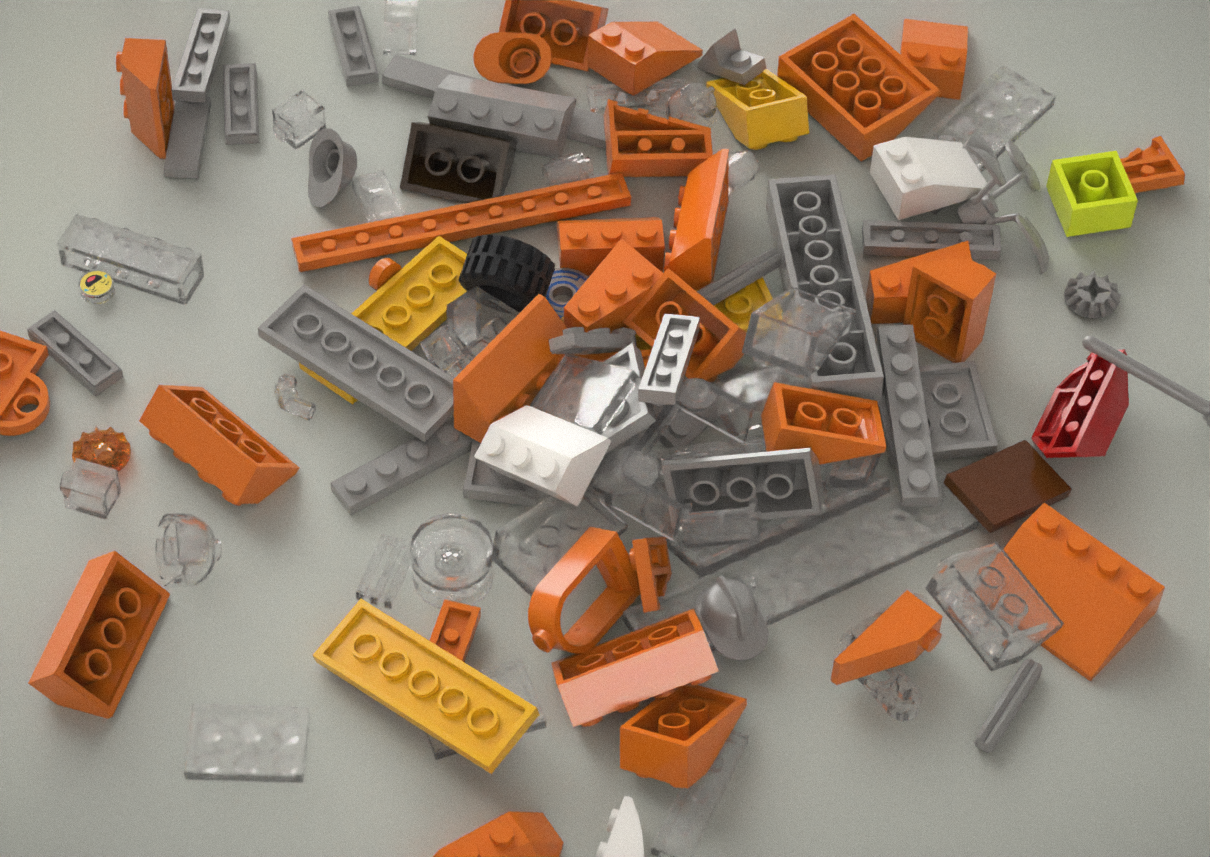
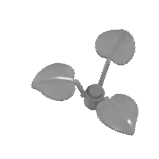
M981 135L970 137L962 148L974 154L993 178L977 195L970 198V201L957 208L963 224L987 223V225L1015 221L1031 244L1040 264V275L1043 274L1048 266V251L1042 237L1028 218H1023L1019 213L999 217L994 215L999 211L994 200L1023 178L1032 191L1040 189V182L1034 169L1026 161L1020 149L1012 141H1008L1006 143V150L1019 173L1006 183L1000 169V164L987 141ZM996 183L1000 186L991 195L987 194Z

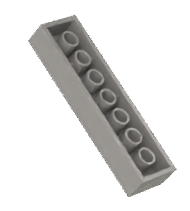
M836 174L768 179L766 210L774 248L781 254L779 271L804 388L875 400L880 405L884 376Z

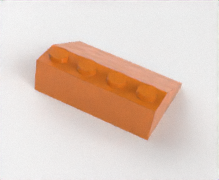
M856 14L850 15L780 55L778 59L777 76L807 96L808 113L861 162L872 156L874 145L894 140L940 95L939 88Z
M1043 503L1016 531L971 590L970 595L1091 682L1157 612L1165 586L1049 505Z

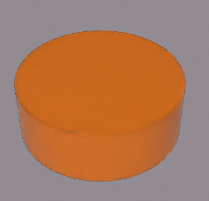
M391 258L379 260L370 271L369 285L377 291L402 269L401 265Z

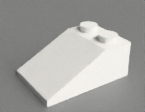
M902 137L874 145L870 174L898 220L970 200V198L977 195L986 186L987 182L966 149L962 148L963 144L961 142Z

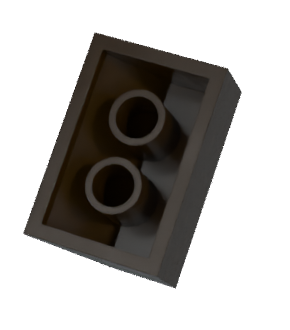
M412 122L400 189L465 203L503 196L511 176L517 141L425 122Z

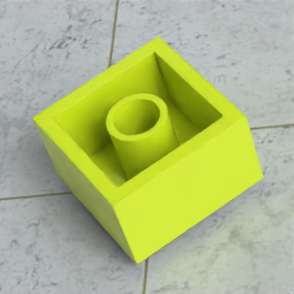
M1117 151L1052 160L1046 188L1066 237L1131 227L1138 199Z

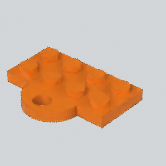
M1 330L0 435L16 436L37 428L49 413L50 398L47 387L36 376V373L49 354L47 346ZM28 404H34L38 406L37 409L32 412L26 413L20 411V409L23 406Z

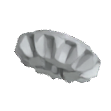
M1094 271L1090 275L1080 272L1076 278H1070L1064 291L1067 305L1075 313L1087 318H1103L1112 314L1117 309L1121 296L1118 293V285L1110 283L1108 275L1101 278L1096 276ZM1090 288L1094 289L1097 294L1094 301H1092V297L1088 292Z

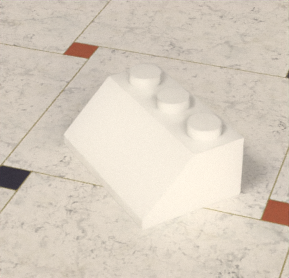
M526 405L490 424L474 457L500 474L578 507L611 440Z

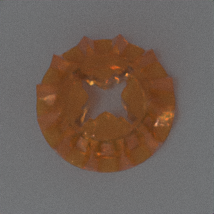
M96 426L93 432H82L81 438L73 442L72 459L74 465L79 471L88 476L106 477L113 475L123 469L130 459V443H128L123 432H115L112 426L107 430H100ZM106 444L107 451H102L96 458L94 449H100L102 445Z

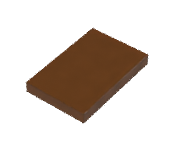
M1026 440L947 474L943 482L989 533L1033 514L1043 503L1050 506L1067 498L1072 490Z

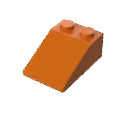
M904 19L900 55L940 89L938 97L960 100L967 57L968 26Z
M658 21L610 22L588 35V67L632 96H635L703 55L702 49Z
M773 383L761 414L766 452L811 448L819 460V465L885 452L886 442L877 401Z
M688 683L675 688L676 691L670 696L655 699L620 726V769L633 772L642 778H653L669 783L675 788L688 789L709 771L746 708V698Z

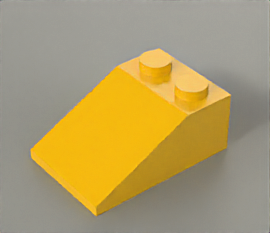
M764 70L745 85L725 78L706 82L709 94L734 137L749 149H763L769 143L778 141L792 142L797 140L798 136L809 134L807 96L769 70Z

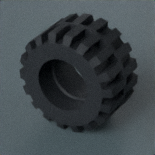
M501 235L476 236L472 239L459 276V282L468 293L488 305L507 311L521 312L538 294L546 297L555 265L539 249L518 239Z

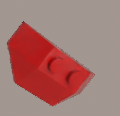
M1125 349L1118 350L1127 355ZM1091 353L1086 358V363L1074 369L1055 388L1031 437L1033 443L1046 458L1105 456L1129 406L1128 372L1094 353Z

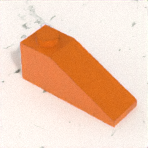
M906 590L834 660L831 682L839 685L914 661L925 650L927 652L932 651L942 637L940 627L943 616Z

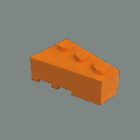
M607 100L604 113V131L608 175L622 172L623 177L688 176L691 170L713 156L711 128L670 116L669 119L648 114L649 110L638 108L637 111L617 105V101Z
M621 238L564 306L565 326L567 328L584 327L585 333L599 328H609L610 334L613 330L622 327L630 329L623 321L663 273Z
M969 241L870 270L866 302L871 324L903 323L913 265L919 261L967 257L972 260Z

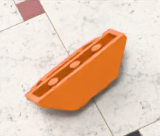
M508 811L439 849L433 857H560L564 842L543 812Z

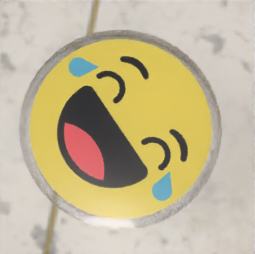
M92 270L85 273L79 280L80 295L87 303H105L115 293L113 277L106 271Z

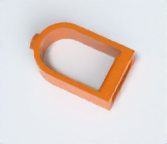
M589 527L537 585L529 603L528 623L533 635L532 640L540 650L550 652L552 649H557L574 654L589 651L602 639L640 595L637 571H633L629 554L617 532ZM596 565L607 587L563 636L560 617L564 602Z

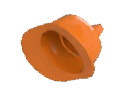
M496 32L480 40L476 45L473 58L477 71L488 81L506 84H528L544 77L550 69L552 53L546 40L537 34Z

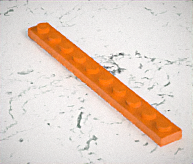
M620 172L291 238L292 248L299 272L427 247L438 236L448 242L631 206V195L623 174Z

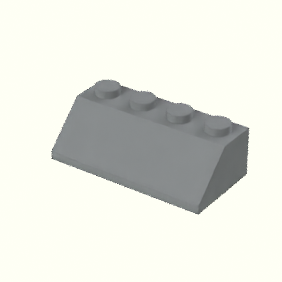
M449 74L436 87L428 113V120L430 124L517 141L516 151L561 159L577 100L573 97Z
M811 448L662 461V469L675 527L821 514L824 489L819 460Z

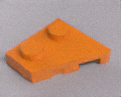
M1161 136L1153 138L1151 146L1144 151L1137 148L1130 152L1128 157L1120 159L1135 194L1184 185L1185 173Z
M666 537L632 540L633 548L629 551V558L633 571H637L643 613L658 611L661 607L658 597L665 595L667 582H669L672 574Z

